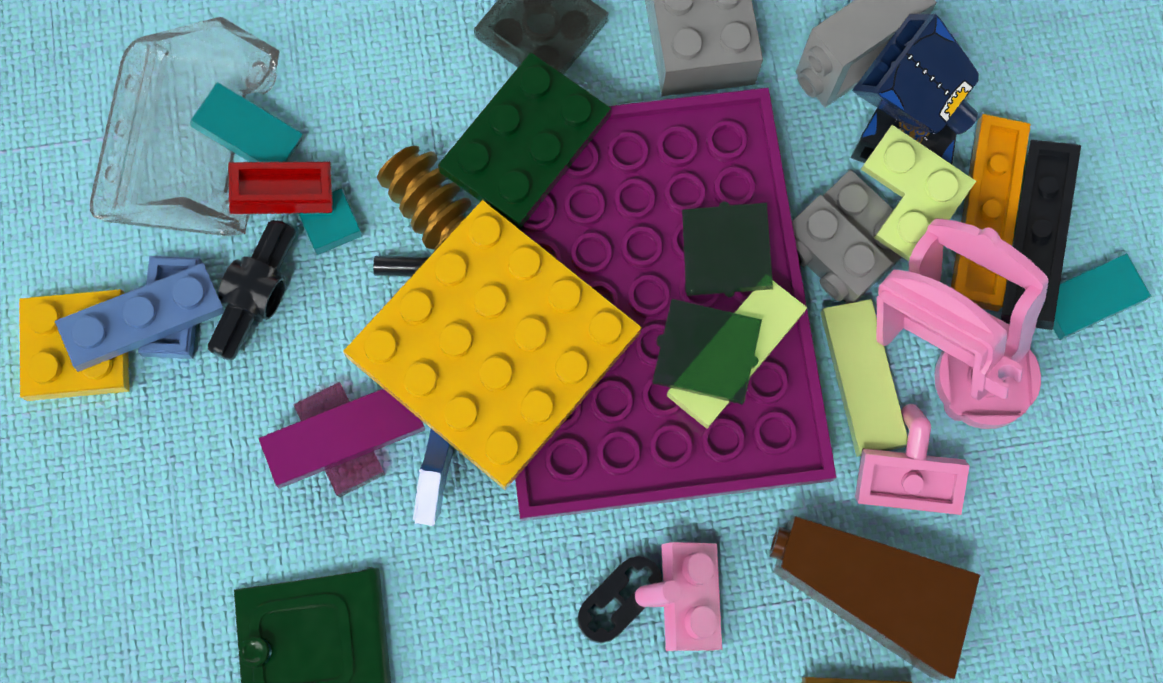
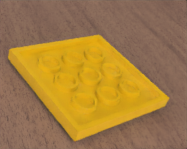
M482 200L343 350V353L359 369L501 488L506 490L639 336L642 327Z

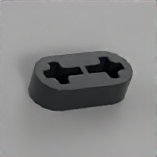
M641 556L628 558L584 601L579 609L577 621L579 630L585 638L600 644L610 642L618 637L646 608L636 602L635 592L627 600L619 593L629 582L625 572L630 568L636 573L640 572L643 568L650 573V577L646 582L648 585L662 582L661 571L656 563ZM614 599L620 605L610 619L611 623L615 626L614 629L610 632L604 628H600L596 632L590 630L588 625L592 617L588 610L593 606L602 610Z

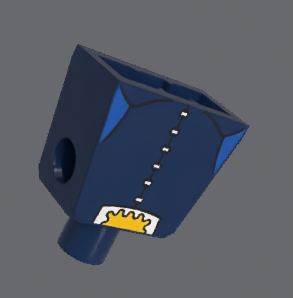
M909 14L852 90L859 97L916 131L938 133L947 125L955 134H962L970 129L978 118V112L965 98L979 81V73L943 21L936 14Z

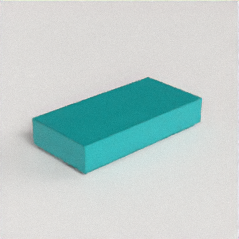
M219 82L214 85L190 120L192 128L249 162H287L303 136L298 130Z
M1127 253L1060 283L1053 326L1059 341L1152 297Z

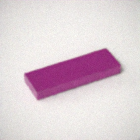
M381 389L258 439L275 485L280 489L423 432L425 428L422 421L385 389Z

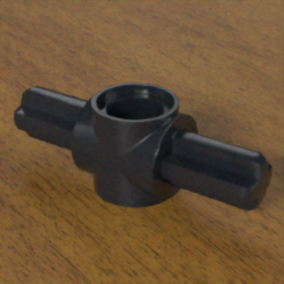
M271 220L268 222L252 257L244 256L241 260L236 259L227 268L218 292L219 300L226 309L208 343V350L214 355L226 360H234L253 322H262L263 319L268 320L276 312L286 285L284 275L279 272V269L296 236V231L291 226L279 220Z

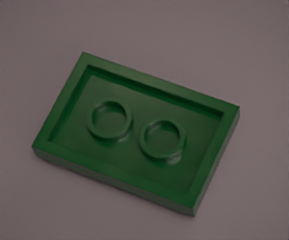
M530 52L438 164L439 172L480 202L482 200L485 201L520 230L610 118L611 107Z

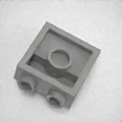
M850 169L823 196L820 194L792 221L799 265L803 267L807 265L821 278L820 284L822 288L833 299L837 301L843 299L847 304L857 302L902 258L874 238L894 209Z

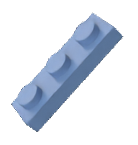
M201 263L55 320V323L73 367L79 372L224 313V309L205 265Z

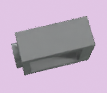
M935 0L852 1L811 30L796 70L800 86L807 95L812 98L816 97L826 108L856 86L909 14H931L937 2Z

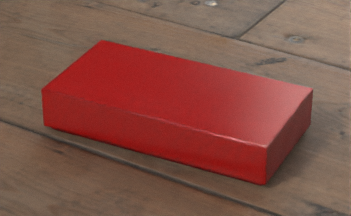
M228 162L230 214L332 213L330 162Z

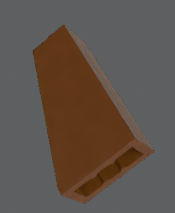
M796 516L787 523L786 528L777 527L769 552V557L777 559L773 571L775 574L929 677L938 680L955 679L980 574Z

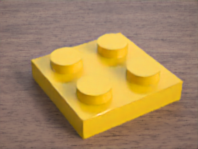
M122 289L19 298L21 398L26 401L129 392L128 352L77 372L73 367L55 323V320L125 294Z

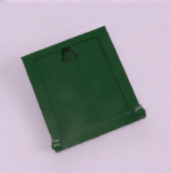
M368 567L359 572L234 590L241 683H391L379 568ZM265 640H267V642L270 644L271 650H272V651H271V657H270L269 661H268L266 664H265V662L267 661V659H268V657H269V651H270V650H269V646H268V644L266 643Z

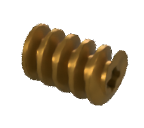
M419 146L406 147L383 165L379 170L377 179L382 187L389 189L390 199L400 204L401 214L408 219H412L410 224L414 232L423 234L422 241L425 247L431 250L435 249V252L465 219L463 214L471 206V201L469 198H462L453 202L452 199L459 192L460 187L454 182L442 187L441 183L447 177L439 172V168L430 171V168L437 161L435 152L430 151L419 156Z

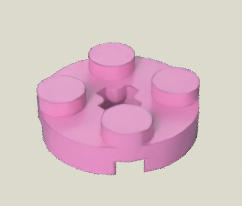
M1029 350L1019 362L1023 367L1020 382L1011 377H1007L1004 382L1009 384L1006 399L988 392L983 399L978 401L971 397L973 367L942 351L935 367V387L940 400L944 404L945 412L953 420L962 421L975 428L996 429L1009 425L1026 413L1029 406L1034 403L1039 395L1041 372L1036 356Z

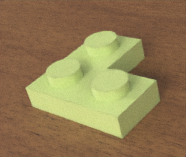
M891 125L861 168L862 171L902 197L874 238L909 262L913 249L927 232L929 224L936 218L950 220L976 180Z

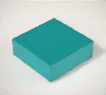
M342 188L332 192V213H298L316 255L362 237L360 228Z

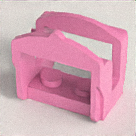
M936 218L929 224L927 232L913 249L909 260V271L894 269L878 287L876 340L881 345L887 346L904 328L973 367L971 397L980 401L989 392L1006 399L1009 384L1004 382L1007 377H1011L1017 382L1021 381L1023 367L1019 362L1031 349L1037 318L1046 299L1048 277L1025 255L1001 240L995 230L991 228L982 230L959 221ZM943 246L1026 289L1014 307L1010 318V325L987 313L963 294L940 282Z

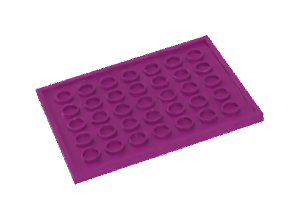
M769 88L609 106L611 107L610 118L520 230L641 326L642 329L639 336L516 477L520 521L834 481L837 477L807 310L708 429L667 397V392L766 275L807 307Z

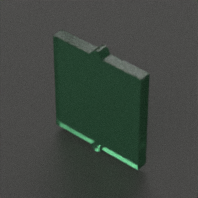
M724 201L720 203L719 207L682 209L687 296L725 293V296L733 297L735 292L773 290L767 203L730 206L728 202Z
M671 299L664 334L659 335L656 340L660 351L652 384L743 405L751 368H755L758 364V358L754 354L762 319Z

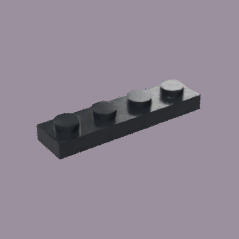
M1039 140L1030 141L1013 247L1031 260L1049 280L1046 299L1037 318L1036 328L1053 330L1081 145ZM1007 280L1001 314V320L1007 324H1010L1014 307L1026 290Z

